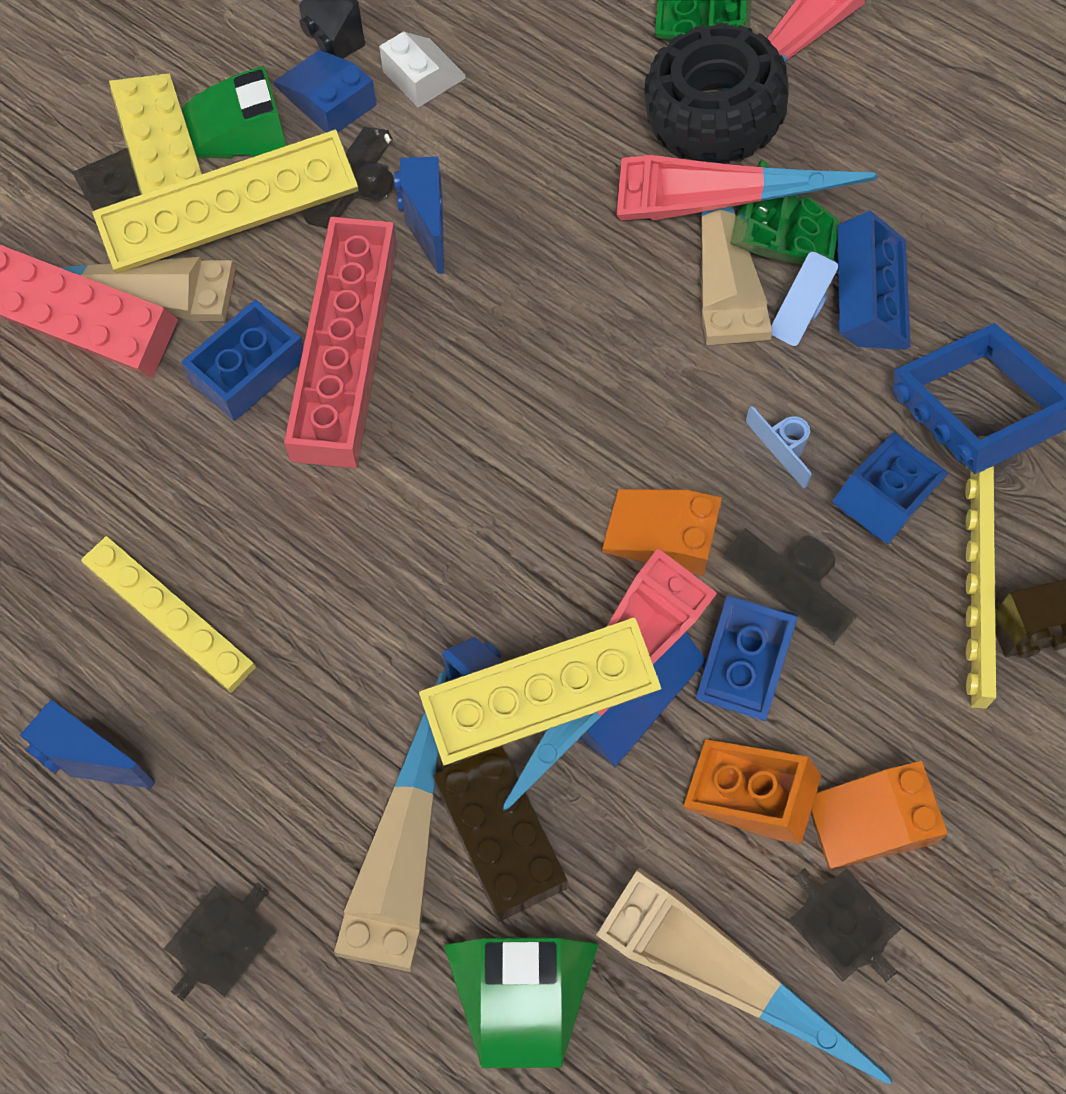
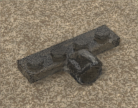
M363 127L345 153L359 191L308 208L303 215L307 224L328 228L330 217H341L354 198L360 197L379 202L390 196L393 190L394 176L388 171V165L377 163L393 140L389 130Z
M745 528L723 553L724 559L791 612L799 614L798 617L833 645L857 618V614L821 586L823 578L835 566L836 556L827 545L812 536L802 537L789 554L781 555Z

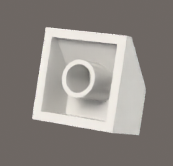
M403 31L379 46L383 72L418 108L465 79V74L429 38Z

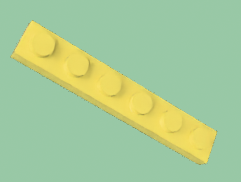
M107 536L81 559L82 563L230 693L256 668L249 658Z

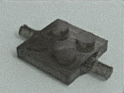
M806 868L793 878L809 897L804 906L788 921L842 982L858 968L869 964L883 978L885 983L898 972L881 953L884 951L887 942L901 928L848 869H845L833 881L822 885L813 878Z
M257 882L243 901L230 897L216 885L211 889L164 948L180 961L183 969L186 971L185 975L171 990L175 996L184 1002L188 994L200 982L211 986L223 997L227 998L277 934L260 920L255 911L270 893L266 888Z

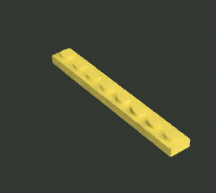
M979 436L978 438L981 440L986 436ZM994 466L976 475L970 470V478L967 481L965 491L966 499H971V509L968 510L966 515V530H971V541H968L966 547V561L971 562V573L968 574L966 579V593L971 594V606H968L966 612V626L971 627V639L968 640L966 646V659L971 661V673L967 676L966 692L967 695H971V707L987 709L996 699Z

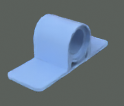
M816 252L808 254L771 325L772 336L792 346L799 344L810 321L817 317L828 295L826 291L838 270L836 262Z
M753 406L749 407L746 417L747 425L801 487L806 488L812 474L798 457L803 453L810 434L808 423L800 417L793 416L771 427ZM792 435L795 436L798 440H791L786 436Z

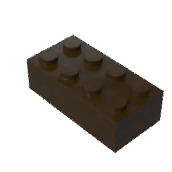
M1066 579L1010 592L995 611V634L1005 658L1018 655L1021 659L1038 654L1041 651L1040 649L1051 646L1053 650L1066 648Z
M503 746L475 755L433 775L436 789L498 922L567 889L568 880L526 793L509 809L503 811V805L518 781V777Z

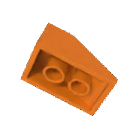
M618 489L602 553L647 563L657 548H659L690 573L704 576L722 498L691 490Z
M705 739L683 807L688 811L766 838L801 845L821 774L808 756Z
M922 761L886 769L818 792L811 809V816L829 871L935 845L948 835Z

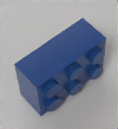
M255 299L182 360L181 363L190 383L235 421L300 365L303 344L299 335Z

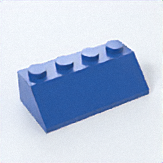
M869 210L838 225V240L836 242L839 259L837 270L839 293L837 298L840 320L838 328L844 338H847L858 347L906 350L911 348L906 239Z
M685 632L653 664L662 688L661 690L609 708L579 738L614 768H616L705 663V657L688 634Z

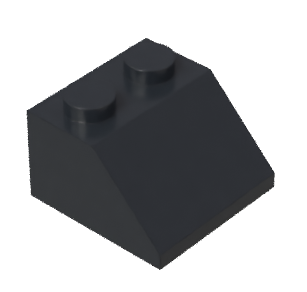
M357 0L301 1L299 4L302 18L299 21L300 26L307 36H312L317 41L321 51L344 59L365 46L359 2Z

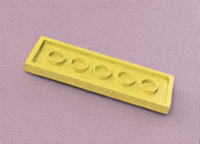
M170 73L109 81L110 91L141 195L202 175Z
M634 617L419 691V695L443 766L654 693L662 688L638 623Z

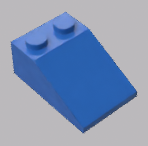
M320 50L273 81L274 86L325 133L335 129L338 133L377 105L373 80L353 62Z
M439 157L400 158V171H394L398 210H404L407 226L436 272L444 274L443 196Z
M893 432L851 474L832 502L847 516L852 517L867 528L873 536L889 544L949 472Z
M729 593L724 602L696 699L766 721L799 614Z
M53 700L46 704L20 734L30 744L26 751L54 774L61 769L70 777L148 789H151L155 784L136 762Z

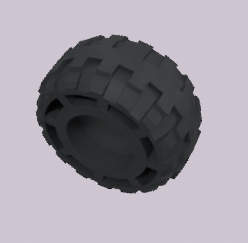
M715 23V26L704 27V25L691 28V31L686 34L680 33L669 40L667 47H662L651 63L649 74H646V111L652 132L664 147H667V149L671 150L672 154L681 159L687 157L694 161L730 164L731 160L748 158L754 155V151L758 147L762 149L772 140L780 124H783L787 114L789 83L786 63L782 55H779L777 48L771 44L767 37L761 33L756 35L752 32L751 28L739 25L734 27L729 26L728 23ZM714 88H729L721 92H703Z

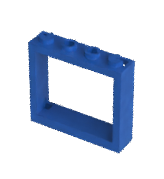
M996 323L894 370V386L892 389L893 394L898 398V402L903 403L913 413L915 419L919 423H923L934 434L936 440L949 448L954 453L958 462L962 461L975 475L1066 430V384ZM986 356L1044 409L980 440L923 385Z

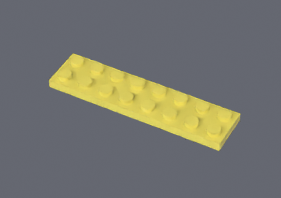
M335 129L92 211L112 268L115 273H119L358 192L359 190Z

